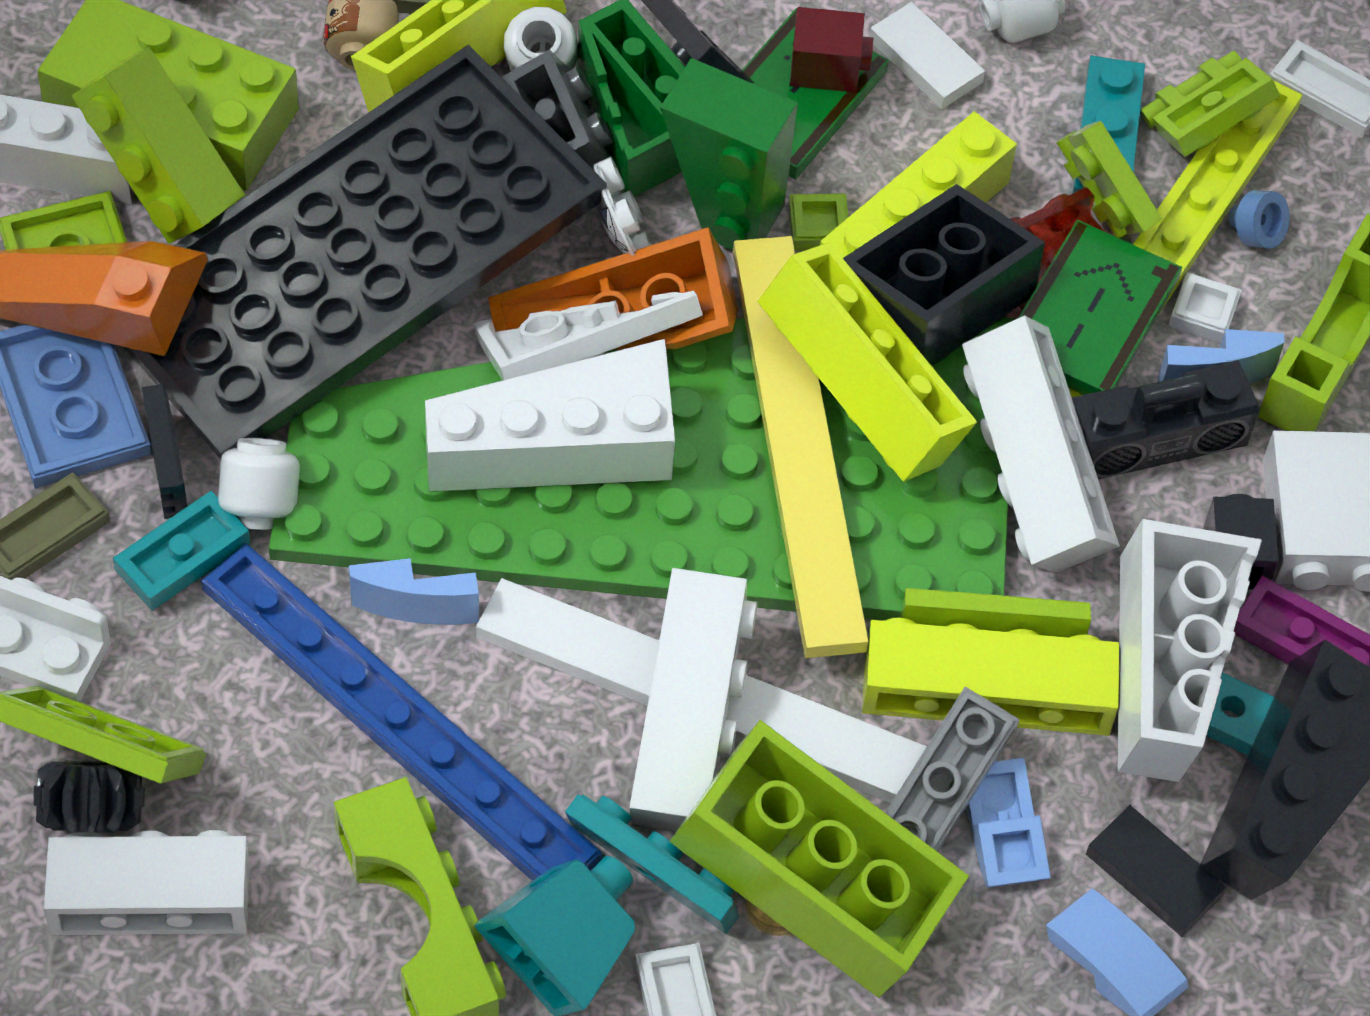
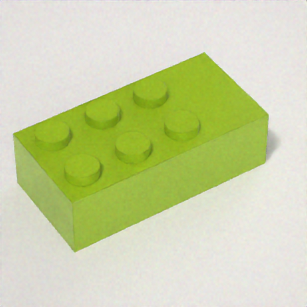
M85 0L37 70L42 102L79 108L71 95L117 64L149 46L241 189L247 191L299 110L296 68L121 0Z
M762 720L757 722L734 750L669 841L878 998L909 970L969 877L968 874Z

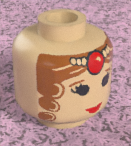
M329 0L322 36L326 51L346 68L355 70L351 56L398 24L399 11L397 5L393 0Z

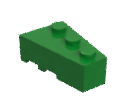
M618 0L579 20L577 65L586 76L593 90L594 96L590 98L594 113L598 112L603 117L614 140L612 144L608 145V148L625 185V189L621 191L624 193L630 190L633 196L636 197L682 172L660 106L685 66L629 0Z
M691 58L660 106V110L701 229L708 227L718 244L725 248L733 249L734 241L766 238L785 206L798 102Z

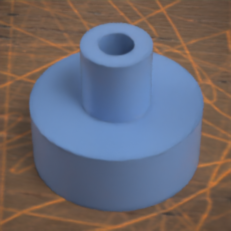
M1252 190L1242 198L1239 206L1232 207L1228 219L1230 226L1236 228L1238 237L1244 245L1272 249L1284 240L1289 227L1290 213L1287 201L1280 193Z

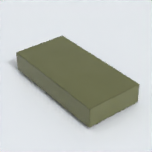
M73 472L0 519V576L10 580L14 578L25 579L110 522L109 512Z

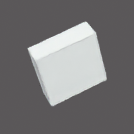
M1187 272L1168 326L1221 343L1225 329L1230 327L1242 290Z

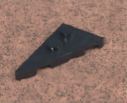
M641 0L676 39L677 42L671 50L686 65L693 58L745 81L754 83L705 32L698 30L685 15L686 13L673 0Z

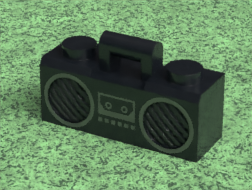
M1239 360L1184 372L1183 376L1130 389L1126 385L1072 397L1098 480L1248 446L1259 414L1258 402Z

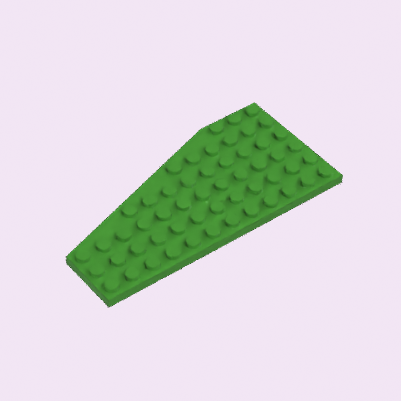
M1002 317L974 338L1012 322L1016 318ZM736 319L732 332L678 349H666L675 436L672 480L429 491L425 400L502 381L492 363L486 362L335 389L290 421L286 451L295 455L300 464L297 505L294 506L290 514L284 518H276L273 521L269 544L270 560L349 568V565L411 558L412 572L419 575L440 577L476 572V578L479 581L500 582L501 578L520 585L667 599L672 568L747 579V600L757 602V608L797 612L745 319ZM963 346L947 355L932 367L975 418L977 423L940 467L905 482L886 464L879 451L857 424L848 417L845 409L819 379L864 619L885 621L891 618H901L906 588L1004 596L1008 503L1004 499L998 484V475L1002 473L997 454L990 449L981 431L980 423L985 416L980 400L971 392L964 377L963 368L968 362ZM609 350L604 352L603 355L619 350Z

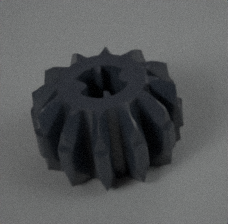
M51 761L38 769L37 785H34L33 806H36V822L45 828H51L53 831L89 833L128 831L141 822V809L145 807V787H142V776L103 761Z

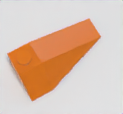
M708 227L638 249L634 252L635 255L633 256L625 253L488 297L492 322L497 332L518 329L528 319L530 313L562 311L570 307L611 301L617 302L620 313H627L653 306L651 302L653 295L694 291L697 294L703 316L612 350H623L665 339L666 349H678L732 332L738 313V305L728 260Z
M155 241L0 250V319L165 356L208 258L204 252Z

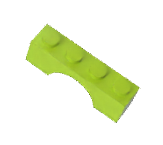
M1369 213L1365 216L1345 250L1332 281L1311 321L1300 337H1294L1269 381L1258 418L1285 431H1318L1370 340Z
M407 777L333 801L335 829L357 883L382 884L402 891L420 906L429 922L430 929L423 946L401 968L402 996L410 1016H499V1000L506 998L505 986L496 963L490 961L484 964L476 944L483 942V937L474 927L478 919L472 906L460 907L453 888L459 887L460 882L453 859L448 850L438 852L431 834L437 832V826L427 798L425 796L415 798Z

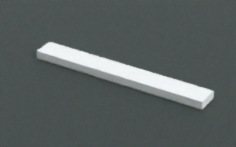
M501 578L476 626V638L648 706L659 640ZM748 675L745 678L742 698L730 697L727 719L737 720L736 742L741 743L757 722L762 720L850 787L889 803L893 801L927 747ZM938 774L931 779L930 786L937 792H947L952 785L953 779L946 774Z

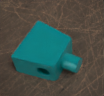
M611 856L603 857L591 871L584 863L575 859L554 866L542 873L482 917L474 927L552 1015L562 1016L582 1011L591 1003L635 932L634 920L617 902L622 894L632 885L633 877L623 863Z

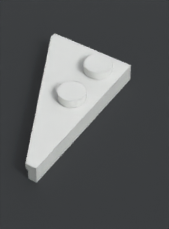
M694 291L653 295L651 299L653 306L634 312L620 313L617 302L611 301L570 307L562 311L530 313L528 319L518 329L496 332L492 319L482 320L473 323L480 346L503 381L603 355L606 351L701 317L703 314L697 294Z

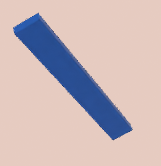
M247 543L242 545L201 580L202 590L529 879L533 881L548 869L575 859L584 863L590 871L601 861L602 852Z

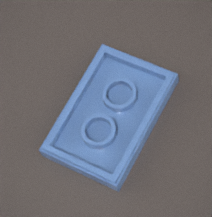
M27 324L0 331V391L35 489L56 483L72 472L76 476H80L151 455L148 437L113 344Z

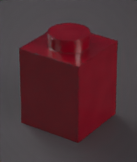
M797 7L789 86L856 93L859 70L870 71L874 37L863 36L865 13Z

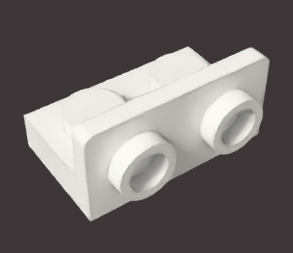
M0 576V676L30 687L41 686L81 701L111 645L106 616L96 606L85 600L72 598L68 601L44 592L40 586L24 578L10 580Z

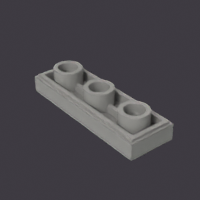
M965 686L885 813L938 852L1019 724V719ZM946 774L953 779L954 785L947 792H937L930 786L931 779L935 775Z

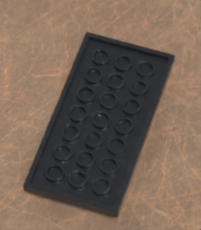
M468 44L226 209L204 227L194 231L174 246L206 253L208 261L165 356L127 347L124 348L156 385L163 384L164 388L167 387L168 398L221 459L226 451L237 448L238 439H266L596 207L600 204L602 190L607 189V183Z

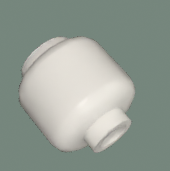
M979 0L981 16L987 30L997 29L1000 36L1009 43H1018L1051 32L1058 25L1059 15L1065 13L1066 9L1065 0Z
M533 7L520 12L511 20L504 34V51L511 71L544 53L547 48L570 69L575 67L578 61L577 37L572 23L562 13L549 7Z
M241 438L237 441V448L226 451L221 457L218 490L219 506L224 511L238 516V519L248 529H272L274 519L284 518L297 505L300 464L295 455L286 451V443L272 439Z

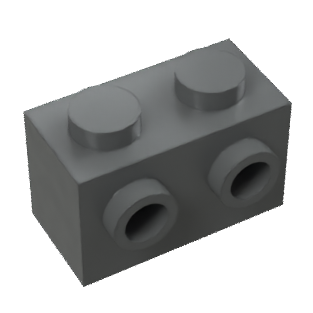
M549 49L501 77L593 170L594 164L612 157L608 145L612 144L614 140L603 117L598 112L593 114L588 99L592 98L594 93L586 76L579 67L576 66L570 69Z

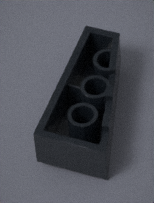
M1325 639L1289 662L1199 868L1251 900L1286 883L1370 779V667Z

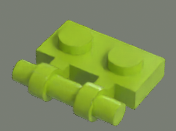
M1233 50L1218 60L1211 57L1197 66L1198 73L1178 86L1173 87L1169 84L1156 92V100L1140 109V115L1150 129L1156 126L1159 134L1186 157L1195 150L1205 148L1217 136L1242 120L1255 116L1264 106L1280 97L1274 80L1247 57L1242 60L1238 53Z
M1102 121L1088 124L1077 132L1073 131L1056 142L1067 160L1063 166L1072 180L1078 177L1095 204L1090 209L1099 223L1104 221L1107 223L1115 237L1121 238L1127 233L1130 235L1144 232L1163 220Z

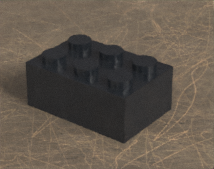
M956 184L843 259L929 364L933 366L961 347L963 343L968 342L1030 299L1037 287L1045 242Z

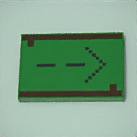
M797 8L742 69L754 82L753 84L798 102L788 175L795 180L887 73L889 64L887 58L873 51L870 71L859 70L856 93L789 86Z
M1077 219L1018 318L1027 316L1049 327L1068 388L1083 395L1117 388L1178 282L1182 266Z

